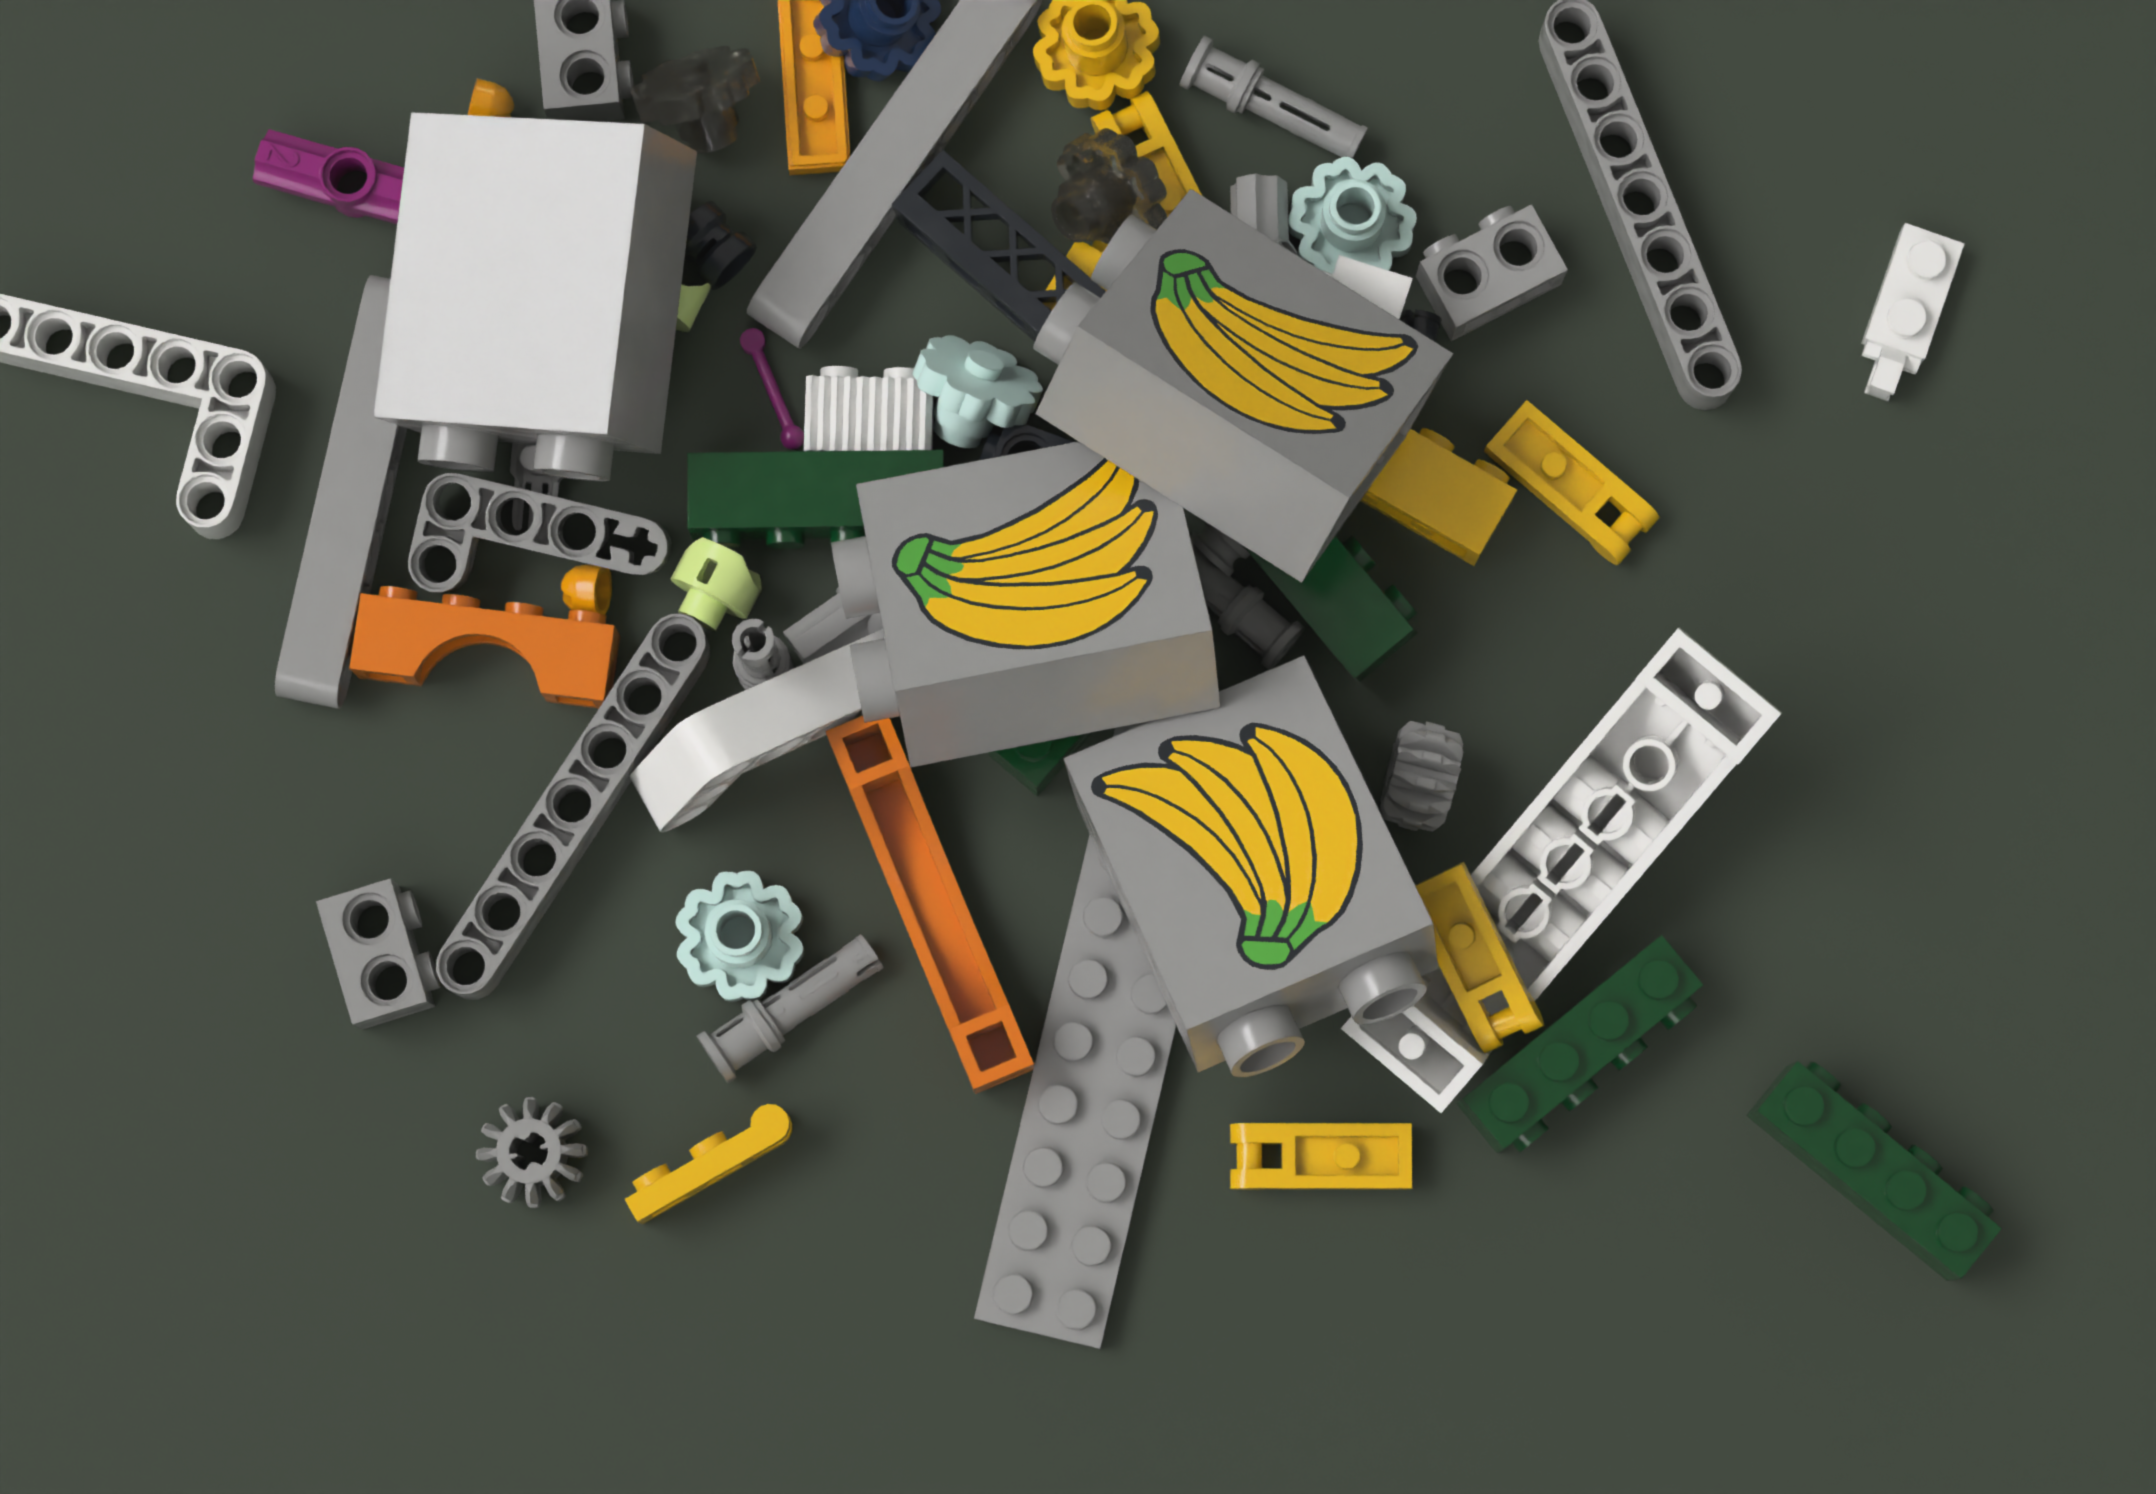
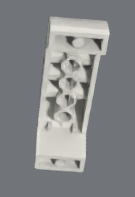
M1680 627L1471 874L1494 924L1534 1001L1734 766L1742 761L1782 714L1780 710ZM1438 964L1437 970L1421 976L1427 990L1424 996L1413 1006L1389 1019L1372 1024H1357L1351 1016L1341 1029L1436 1110L1442 1113L1484 1064L1492 1051L1484 1053L1481 1050ZM1502 990L1482 999L1487 1011L1491 1015L1509 1007Z

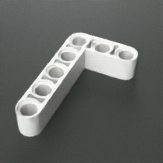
M0 294V316H11V327L8 333L0 338L1 363L199 409L177 490L176 505L179 514L199 535L208 539H222L234 533L244 518L276 396V385L273 377L255 355L244 350ZM62 329L72 331L73 337L69 348L57 355L46 353V343L54 332ZM132 344L134 346V355L125 367L119 369L107 367V357L115 346ZM192 358L196 361L194 373L187 381L181 383H171L168 381V370L176 360ZM243 372L257 374V384L250 394L241 398L229 396V384L237 374ZM227 432L239 433L241 435V444L232 456L227 458H216L213 456V444L221 434ZM211 492L224 494V507L216 517L211 519H200L197 517L196 507L204 495Z
M881 629L711 705L677 724L629 776L659 831L666 832L674 829L704 812L742 773L825 736L826 730L863 716L850 645L885 638L884 630Z

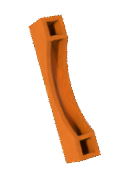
M860 716L826 730L829 744L974 1093H980L1033 1071L1034 1063L967 908L890 718L865 723L863 716Z

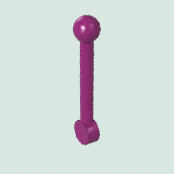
M747 329L740 337V344L745 353L752 355L782 427L780 441L787 449H798L804 443V432L800 427L794 425L763 351L766 346L765 337L758 329Z

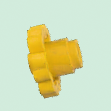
M1052 0L1049 9L1042 12L1037 20L1042 39L1035 44L1033 56L1035 64L1041 72L1043 83L1047 89L1053 91L1065 89L1068 102L1075 108L1090 107L1100 111L1106 110L1114 102L1116 94L1122 98H1133L1139 95L1144 88V84H1147L1155 76L1156 69L1152 53L1160 45L1159 29L1152 20L1151 11L1145 3L1132 2L1128 4L1127 0Z

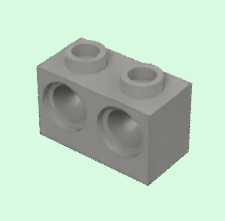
M534 0L543 107L547 119L596 122L625 119L623 99L634 98L630 60L620 61L618 39L629 37L625 1ZM588 12L599 18L596 26L587 33L576 34L567 29L568 22L576 14ZM594 72L604 77L602 86L592 94L583 95L572 90L574 81L584 73Z
M1532 204L1517 212H1514L1512 206L1501 208L1481 220L1478 224L1481 230L1459 241L1457 235L1453 234L1435 242L1424 250L1423 254L1426 259L1420 261L1416 278L1436 315L1441 317V324L1451 341L1562 284L1568 269ZM1511 241L1520 242L1530 250L1532 261L1522 266L1509 264L1501 256L1499 247ZM1453 270H1464L1474 277L1477 289L1469 294L1454 293L1445 284L1444 276Z
M390 878L316 901L352 1025L363 1030L435 1007L431 991L441 987L431 953L427 951L420 954L413 930L422 927V920L411 890L402 893L400 886ZM371 906H383L386 908L389 916L386 930L378 937L363 938L358 931L360 915ZM392 966L402 967L407 976L405 990L395 999H381L376 991V980L379 974Z

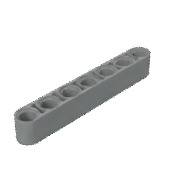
M960 0L762 281L749 303L746 314L799 349L807 344L896 218L891 204L948 144L1034 20L1042 0Z
M1558 0L1553 3L1546 13L1538 40L1540 52L1677 390L1684 402L1693 408L1704 411L1716 409L1726 402L1740 381L1742 372L1740 358L1598 11L1587 0ZM1563 22L1574 23L1582 29L1585 39L1573 44L1564 42L1556 35L1554 26ZM1583 79H1596L1604 84L1608 96L1596 101L1587 99L1578 90L1577 83ZM1609 135L1620 136L1628 142L1631 154L1621 158L1612 157L1603 150L1600 139ZM1631 192L1644 193L1653 202L1655 211L1648 215L1634 214L1624 204L1623 196ZM1654 249L1667 250L1677 260L1678 269L1669 273L1656 271L1649 264L1647 253ZM1678 306L1690 307L1700 317L1701 327L1692 331L1680 329L1672 321L1670 310ZM1703 363L1716 366L1723 374L1724 385L1716 389L1705 388L1696 380L1694 367Z
M370 275L367 279L360 303L275 678V694L277 697L337 709L342 707L347 696L352 675L349 667L360 594H370L407 433V428L374 417L390 288L389 278Z
M670 614L661 618L651 628L441 948L436 960V972L440 982L455 995L467 1000H479L488 996L498 986L631 783L630 774L651 752L701 676L710 658V645L701 625L693 617L685 614ZM685 632L696 638L695 651L688 659L672 661L663 655V646L671 635ZM643 685H651L661 691V702L654 712L647 715H638L629 710L628 700L636 688ZM608 738L622 740L626 744V755L618 766L604 769L595 765L594 751L601 741ZM581 791L590 796L591 808L584 819L578 822H566L560 819L559 805L567 794ZM537 845L553 847L556 853V861L553 868L542 876L526 874L524 870L526 853ZM505 898L518 901L520 906L518 922L512 928L505 931L492 929L488 921L491 907L497 901ZM468 952L481 954L485 962V970L482 977L471 985L458 984L453 976V967L456 960Z

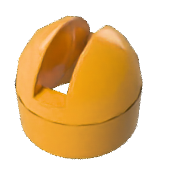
M477 78L468 115L511 117L510 113L514 110L515 106L513 98L505 87Z
M591 564L572 568L564 575L561 582V590L564 592V604L571 610L591 611L605 615L612 596L610 570Z

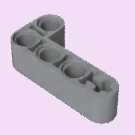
M445 473L435 477L427 485L423 494L408 557V569L414 582L420 588L429 592H450L458 589L470 576L479 538L624 573L648 575L659 571L667 563L671 555L672 542L668 531L660 523L649 518L469 475ZM456 483L464 486L469 492L471 507L463 518L453 521L441 512L439 497L447 486ZM516 498L525 500L533 511L531 527L520 535L509 533L501 522V512L504 505ZM577 513L589 516L596 528V536L593 543L582 550L571 548L563 537L565 521L571 515ZM609 519L619 521V525L613 534L625 537H638L641 528L649 530L648 540L658 544L656 555L644 556L641 565L633 562V551L610 546L611 559L603 558L601 553L610 539ZM439 545L449 548L456 559V570L453 576L444 582L433 580L425 569V558L428 552Z

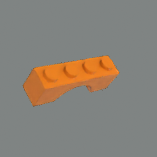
M381 586L379 588V595L360 594L349 667L360 679L422 686L437 663L450 653L466 646L491 644L517 653L531 665L540 693L547 702L599 709L613 688L620 634L615 625L606 624V615L591 611L570 610L568 619L543 616L544 608L520 602H507L505 611L480 608L481 600L456 594H444L442 596V603L417 600L418 592L393 586Z

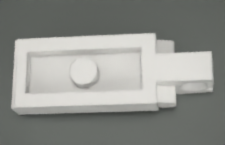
M1905 223L1901 228L1861 344L1865 345L1861 356L1875 360L1864 391L1865 394L1889 401L1890 395L1895 393L1902 371L1914 375L1917 373L1919 366L1926 358L1965 243Z

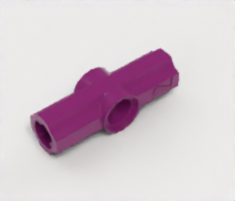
M268 129L265 137L261 139L254 160L255 167L252 178L256 185L333 206L338 212L348 217L360 218L368 216L397 225L404 167L372 159L366 152L358 148L342 147L337 149ZM352 171H362L367 174V181L358 192L343 194L337 191L338 183L345 174Z

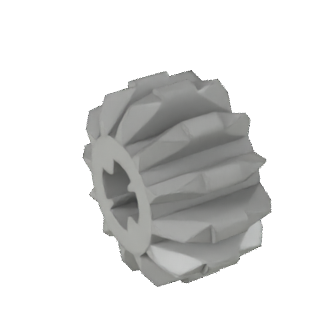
M1409 721L1398 731L1396 742L1393 743L1392 753L1387 764L1380 798V810L1383 819L1398 823V827L1414 831L1422 829L1432 832L1445 822L1447 812L1451 808L1452 798L1456 791V784L1461 771L1460 765L1464 751L1462 749L1463 741L1460 733L1447 730L1443 725L1428 721L1425 724Z
M526 1097L523 1103V1119H519L515 1110L510 1105L504 1104L499 1108L500 1116L508 1125L504 1131L489 1123L483 1125L481 1132L498 1142L496 1148L483 1147L476 1151V1158L484 1162L498 1161L499 1165L487 1171L483 1176V1181L486 1185L493 1186L499 1184L509 1177L502 1191L501 1199L510 1204L513 1203L525 1185L527 1206L539 1208L542 1201L541 1186L545 1185L549 1195L554 1200L561 1201L566 1195L556 1179L562 1174L571 1181H581L583 1173L572 1166L566 1165L568 1157L582 1158L587 1156L588 1147L584 1144H566L565 1142L576 1135L582 1128L576 1119L566 1121L555 1129L562 1116L563 1107L560 1104L552 1102L546 1108L541 1120H539L537 1099ZM538 1136H542L546 1143L540 1145V1148L548 1152L546 1160L542 1165L531 1162L527 1169L524 1170L519 1162L525 1160V1157L517 1154L519 1145L522 1141L533 1144Z

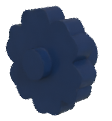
M820 0L824 8L815 16L813 25L817 34L821 37L820 42L823 51L834 57L845 56V67L850 75L854 77L867 76V78L879 82L888 78L895 69L903 72L911 71L936 35L930 24L940 16L941 5L938 0Z

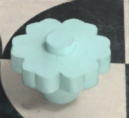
M1350 157L1339 158L1333 164L1324 163L1317 166L1313 172L1311 186L1300 187L1295 190L1292 197L1288 229L1293 237L1301 240L1298 256L1319 270L1332 274L1339 255L1390 271L1392 257H1401L1409 252L1417 219L1415 211L1408 205L1402 204L1406 192V185L1403 180L1395 175H1391L1390 170L1379 162L1372 163L1361 170L1358 163Z
M953 335L942 338H930L926 349L921 350L912 373L921 391L937 397L933 407V417L935 418L933 424L934 432L944 441L962 448H975L979 446L982 438L989 436L994 425L1003 428L1012 427L1013 425H1025L1030 413L1035 411L1043 391L1041 384L1038 382L1037 375L1027 368L1017 366L1016 358L1006 351L997 349L983 341H975L969 344L965 340Z
M742 871L737 874L734 872H721L714 879L712 892L705 889L692 890L686 898L685 907L678 913L675 921L676 926L687 939L678 947L677 958L687 969L688 975L694 984L699 987H708L716 984L719 994L726 1001L735 1002L743 998L751 1001L755 999L760 1000L766 994L768 980L774 983L788 982L794 974L795 965L800 962L804 955L803 944L794 935L802 925V913L792 902L786 888L774 885L764 889L759 875L754 871Z

